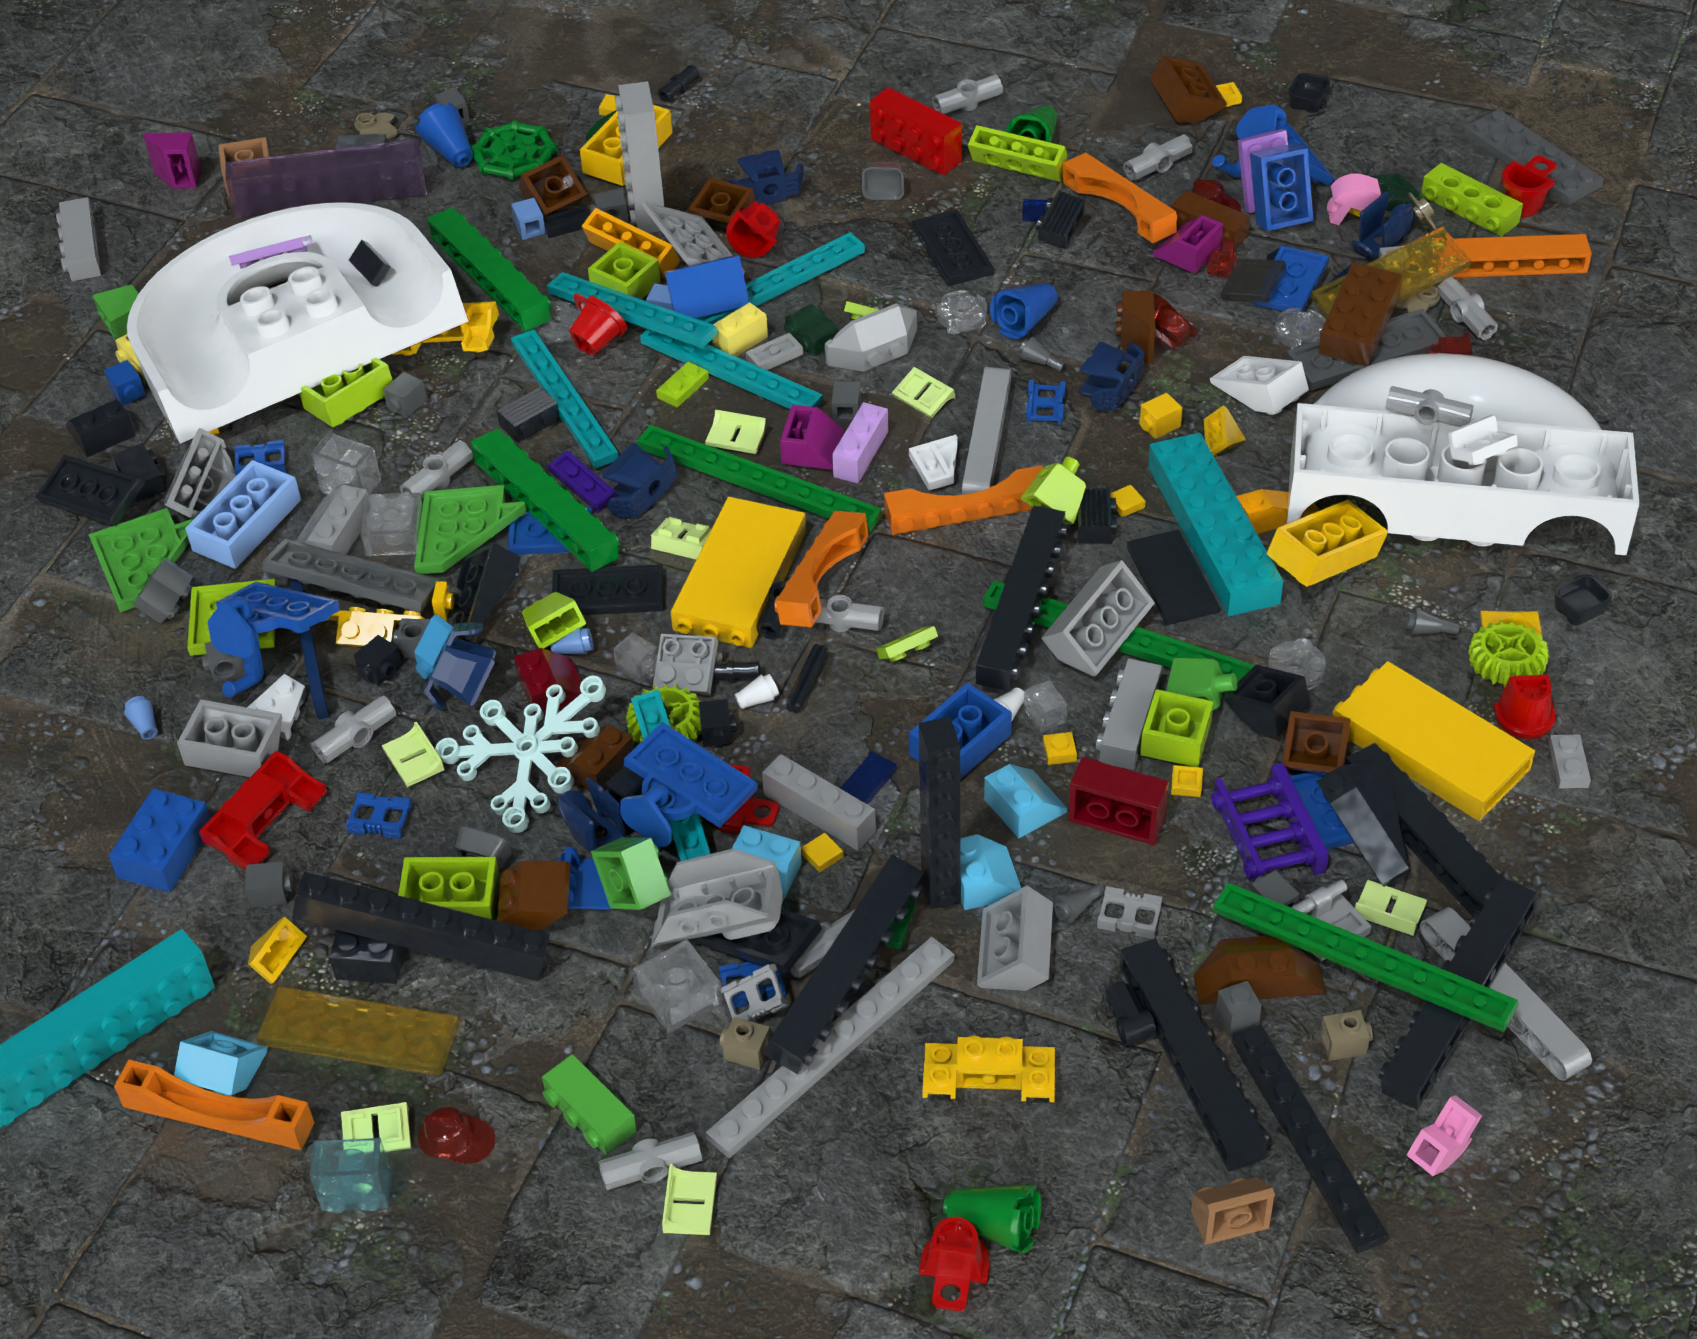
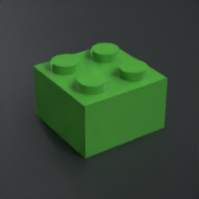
M619 838L591 851L610 908L642 910L671 896L668 888V877L662 870L658 859L659 851L652 838Z

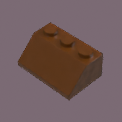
M1166 56L1161 57L1150 80L1177 122L1197 123L1226 107L1227 102L1201 63Z

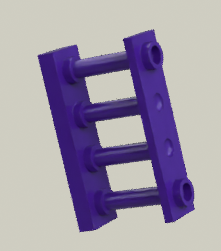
M1283 763L1272 765L1271 775L1267 782L1232 791H1227L1221 778L1215 779L1214 792H1211V802L1214 809H1219L1243 860L1244 872L1248 879H1252L1254 882L1267 871L1303 862L1305 865L1309 864L1314 875L1326 873L1329 853ZM1266 794L1275 796L1278 801V805L1238 814L1233 802ZM1280 816L1283 819L1286 818L1289 823L1288 828L1249 837L1244 827L1247 824ZM1291 839L1294 842L1297 841L1301 848L1300 851L1260 860L1255 850L1258 847Z

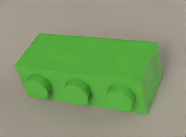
M573 1054L542 1076L544 1085L542 1093L545 1100L553 1108L557 1106L563 1112L565 1120L571 1127H578L583 1132L585 1140L592 1148L598 1147L607 1156L637 1133L634 1114Z

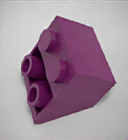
M192 132L144 133L154 174L173 189L197 188L202 169Z
M1204 215L1185 222L1177 227L1176 233L1168 236L1153 251V256L1196 274L1221 248L1223 223Z
M791 405L780 440L782 464L833 470L832 454L845 434V430L818 407Z

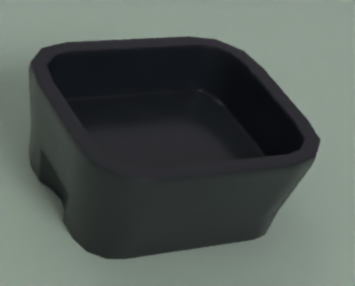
M1310 73L1298 74L1289 88L1290 107L1297 110H1305L1309 113L1318 112L1326 98L1330 80L1326 77Z
M1588 574L1580 575L1555 589L1556 610L1565 615L1571 624L1577 626L1603 614L1612 600V593L1597 578Z

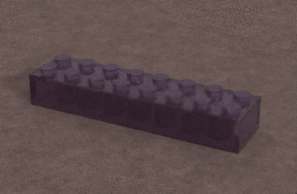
M419 139L226 162V184L235 219L260 216L279 210L312 204L366 203L427 195L426 176Z

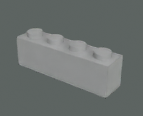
M88 197L59 202L60 212L56 213V218L60 227L58 228L61 241L59 246L63 257L61 258L64 273L69 272L71 281L101 276L94 215Z
M1128 659L1125 670H1119L1116 683L1119 688L1118 691H1112L1110 699L1112 710L1111 712L1106 711L1103 720L1105 731L1098 734L1096 741V750L1100 751L1099 761L1102 763L1134 770L1141 749L1142 731L1155 690H1159L1161 685L1162 665Z
M782 754L762 772L765 796L857 851L876 832L874 808Z

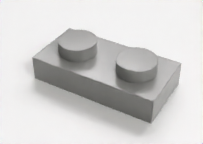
M787 333L746 351V360L751 364L769 370L803 355V346L790 333Z
M1580 734L1550 735L1548 743L1558 788H1589L1591 779Z

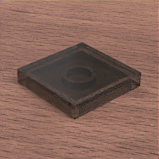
M1238 258L1220 294L1222 300L1269 303L1286 269L1285 261Z

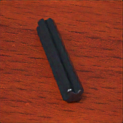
M815 644L812 647L786 701V709L789 712L798 713L801 711L826 659V646Z

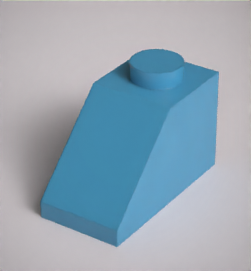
M437 614L431 618L414 651L417 662L416 670L424 679H429L453 628Z

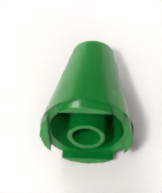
M1041 105L1015 116L1008 124L1006 132L1052 143L1057 113L1051 106Z
M1032 1184L957 1188L952 1191L951 1195L948 1194L946 1196L943 1211L948 1218L960 1217L967 1219L974 1225L979 1236L1017 1253L1024 1254L1029 1252L1035 1239L1029 1238L1032 1228L1039 1229L1041 1195L1040 1192L1034 1191L1037 1186Z

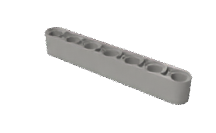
M984 368L963 479L962 495L982 491L993 486L1011 384V369Z
M1450 907L1442 909L1420 923L1423 937L1445 961L1453 959L1456 954L1455 946L1461 935L1466 936L1471 929L1460 915ZM1504 963L1490 989L1518 1000V1008L1508 1024L1513 1033L1559 1080L1565 1081L1592 1064V1057L1584 1043Z

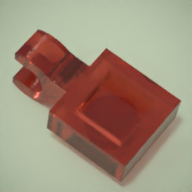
M1225 239L1221 251L1213 250L1207 265V274L1226 278L1232 277L1238 261V254H1234L1233 251L1235 241Z

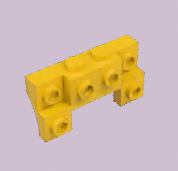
M496 301L462 303L468 322L392 353V355L402 354L409 356L416 354L422 343L462 341L463 351L478 353L488 350L495 337L492 327L499 316Z
M979 1036L958 1037L957 1044L925 1043L923 1098H928V1094L951 1095V1099H956V1088L1021 1090V1101H1026V1097L1049 1098V1102H1054L1055 1047L1023 1046V1039H1013L1011 1037L981 1038Z

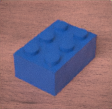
M1292 143L1250 152L1256 225L1269 231L1314 221L1308 148L1298 143Z
M966 683L922 721L926 722L945 717L951 718L960 744V779H962L1011 735L1012 712L971 684ZM919 725L909 732V756L918 762Z
M152 788L109 854L116 877L171 892L202 843L199 831L211 819L206 802Z

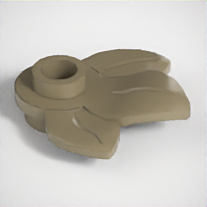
M362 113L356 117L354 123L355 129L360 132V135L386 134V138L391 139L398 134L397 129L390 124L395 118L394 114L378 113L373 115L371 113Z
M1409 192L1408 196L1414 204L1412 209L1416 218L1423 226L1427 224L1437 234L1438 230L1430 218L1435 214L1424 197L1418 201Z
M1402 280L1401 293L1395 308L1407 309L1408 313L1424 309L1426 312L1429 307L1439 303L1440 294L1433 285H1422L1417 281Z

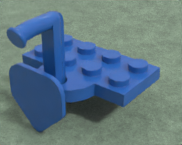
M1271 104L1248 110L1236 128V134L1239 139L1278 129L1287 130L1288 144L1298 143L1308 148L1310 179L1316 184L1321 182L1329 186L1335 178L1295 129L1286 122L1287 115L1282 108ZM1220 154L1213 158L1212 165L1234 178H1241L1240 159L1233 165L1226 161L1224 155Z
M254 582L217 601V609L208 620L211 642L219 652L243 658L246 673L244 677L234 682L226 681L223 684L222 691L225 697L232 698L234 695L245 691L262 680L264 669L258 633L281 627L290 629L295 633L306 632L310 629L309 627L318 622L328 620L329 616L340 611L338 600Z
M661 722L624 758V766L644 778L642 784V795L628 796L621 800L620 813L629 827L646 838H652L659 851L671 842L672 829L668 820L686 819L696 812L720 828L757 791L758 783Z

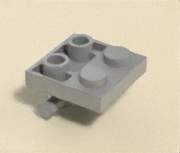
M661 634L653 686L662 688L666 683L668 687L672 688L678 684L680 690L688 687L690 694L710 695L715 663L722 662V653L717 652L718 639L709 636Z
M1339 880L1326 888L1322 886L1307 894L1305 900L1290 907L1362 937L1369 935L1372 926L1343 897L1342 893L1347 891V885L1343 880ZM1315 955L1320 962L1325 960V958Z

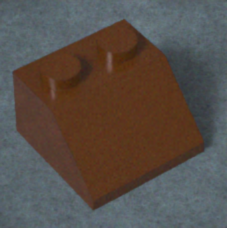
M563 155L521 174L520 190L526 200L535 198L544 216L587 197L586 191Z
M709 178L689 207L688 212L729 223L738 209L742 211L755 202L754 191L752 188Z
M1122 291V301H1117L1116 315L1121 317V319L1115 323V336H1120L1121 347L1125 350L1128 344L1135 343L1145 352L1144 362L1153 364L1155 338L1153 291Z
M1290 711L1282 760L1285 768L1329 774L1338 767L1345 765L1351 733L1350 718Z
M611 725L600 727V732L597 736L593 738L584 736L577 743V753L572 757H564L555 767L567 768L574 778V784L590 792L586 782L588 777L606 791V781L611 780V777H615V773H619V769H623L624 758L634 749L633 737Z
M521 861L513 867L506 869L501 873L497 921L539 931L568 913L570 863L566 861Z

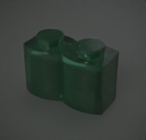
M809 304L785 316V333H790L803 346V351H807L812 356L825 351V343L829 339L833 340L839 332L836 325L829 318L824 317L821 311L813 304Z

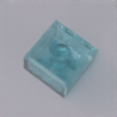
M381 1138L313 1142L310 1179L322 1211L333 1213L352 1209L374 1211L378 1208L389 1207L391 1170Z

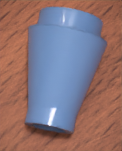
M582 627L550 645L551 651L558 654H587V651L594 648L590 629H582Z
M136 696L128 700L124 706V715L140 733L142 739L154 738L158 734V730L155 724L152 703L144 696Z

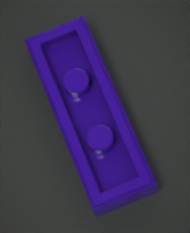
M568 450L547 465L550 473L596 513L606 507L611 498L617 497L616 492Z

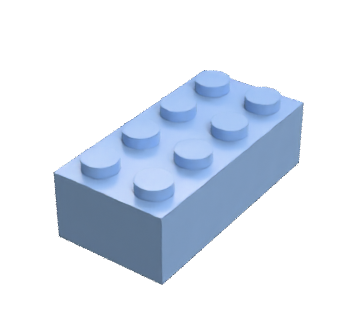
M252 460L185 528L192 551L236 569L301 501L296 478Z

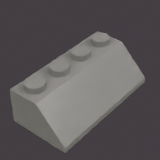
M1122 560L1101 566L1041 639L1058 660L1091 676H1096L1155 602Z

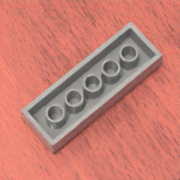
M646 81L618 85L619 95L615 96V102L618 111L617 119L621 135L620 144L623 151L622 161L625 171L624 178L631 225H636L637 228L647 233L658 232L661 230L642 207L643 202L664 207L655 114L649 83Z

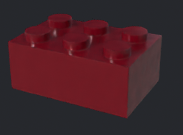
M1081 757L1070 782L1068 821L1155 846L1166 818L1169 781L1137 773L1127 768L1105 764L1098 760Z

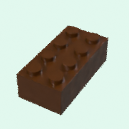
M1352 262L1320 332L1318 354L1369 366L1399 299L1402 274Z

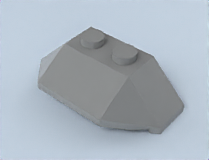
M896 303L851 321L836 334L833 340L829 339L825 343L826 364L828 366L863 372L908 354L917 332V311L912 307L909 308Z
M201 428L197 430L164 500L166 506L190 518L197 517L236 477L230 457L225 450L226 445L223 439Z

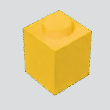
M1164 393L1141 404L1139 423L1144 431H1147L1157 439L1181 427L1183 407L1168 393Z

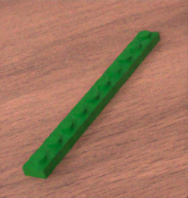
M649 425L636 441L637 445L645 452L665 459L667 458L663 447L667 445L675 463L830 519L834 511L865 513L869 534L882 518V509L653 425Z
M993 581L983 597L984 607L996 610L1005 583ZM1048 597L1046 599L1041 598V615L1039 619L1035 618L1033 622L1050 628L1069 604ZM1137 626L1117 649V651L1168 668H1172L1174 658L1215 659L1222 673H1234L1237 682L1255 666Z
M1229 882L1213 905L1214 913L1501 1032L1506 1030L1518 1008V1000Z

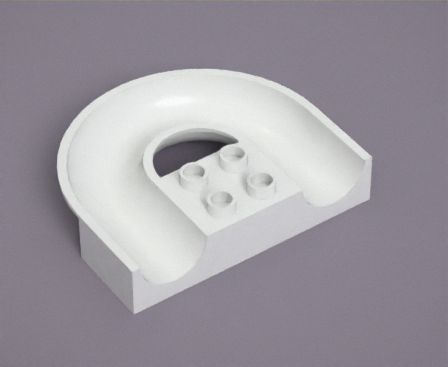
M343 202L312 204L271 212L233 225L193 245L166 264L144 286L131 307L127 322V333L153 397L181 444L194 438L199 428L207 432L301 393L302 386L315 387L321 384L322 379L333 374L341 376L343 375V370L346 372L359 368L360 363L362 366L372 362L371 359L375 357L381 359L468 322L451 269L410 220L382 207ZM311 235L314 244L307 246V252H284L281 255L266 259L260 258V261L240 269L239 264L232 266L229 259L231 255ZM361 239L368 242L391 266L377 287L371 285L349 261ZM288 280V282L283 283L271 289L268 288L269 286Z
M1445 353L1418 354L1388 359L1369 365L1343 378L1327 390L1314 405L1298 403L1290 458L1287 524L1300 519L1305 509L1319 499L1332 495H1353L1372 502L1382 511L1387 520L1388 533L1411 535L1422 541L1446 538L1467 540L1477 546H1490L1494 543L1523 546L1529 533L1541 523L1561 516H1582L1593 519L1605 526L1614 538L1615 554L1626 555L1639 507L1633 433L1602 430L1591 414L1560 387L1532 372L1511 364L1478 356ZM1391 386H1396L1421 393L1428 389H1435L1442 393L1446 399L1472 404L1474 408L1470 423L1489 415L1495 416L1497 430L1516 434L1518 445L1507 449L1506 454L1488 457L1484 463L1478 465H1469L1468 462L1452 459L1448 433L1459 427L1440 422L1432 425H1423L1414 416L1386 410V401Z

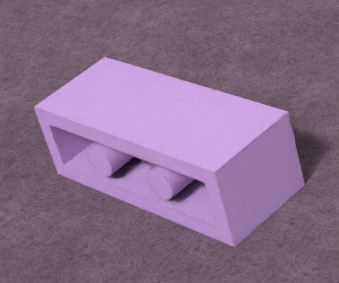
M863 402L832 454L834 477L859 483L888 433L887 408Z

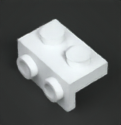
M1492 415L1448 433L1452 459L1468 462L1469 465L1482 464L1486 458L1506 454L1507 449L1518 445L1516 434L1497 430L1496 417Z

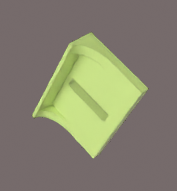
M915 367L892 392L894 397L930 418H933L948 400L956 399L954 389ZM928 385H930L929 388L922 394V396L918 400H916L917 397L924 391V389Z
M715 410L714 422L705 444L712 447L756 454L767 430L766 418ZM737 428H741L736 441L733 442L732 440Z
M669 517L651 535V549L697 560L712 529L710 526L698 523L694 525L682 522L681 519ZM686 531H688V532L683 536V538L680 539V537H681Z
M414 722L413 728L405 735L382 745L384 752L407 787L444 771L440 756L417 722Z
M1367 880L1360 899L1355 904V909L1365 920L1414 936L1427 900L1388 886L1383 887L1382 884ZM1392 898L1396 900V903L1390 914L1386 910Z
M407 1103L341 1112L345 1158L411 1148L409 1107ZM378 1115L380 1143L374 1144L372 1116Z
M670 1164L662 1220L663 1233L710 1235L717 1173L684 1171ZM674 1201H693L705 1203L704 1205L674 1203Z

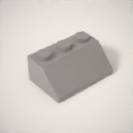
M343 484L323 498L296 539V542L347 554L373 513L368 490Z
M200 699L177 742L184 765L251 777L275 751H278L282 714Z
M1027 885L983 909L977 986L987 989L1027 991L1049 979L1053 902Z

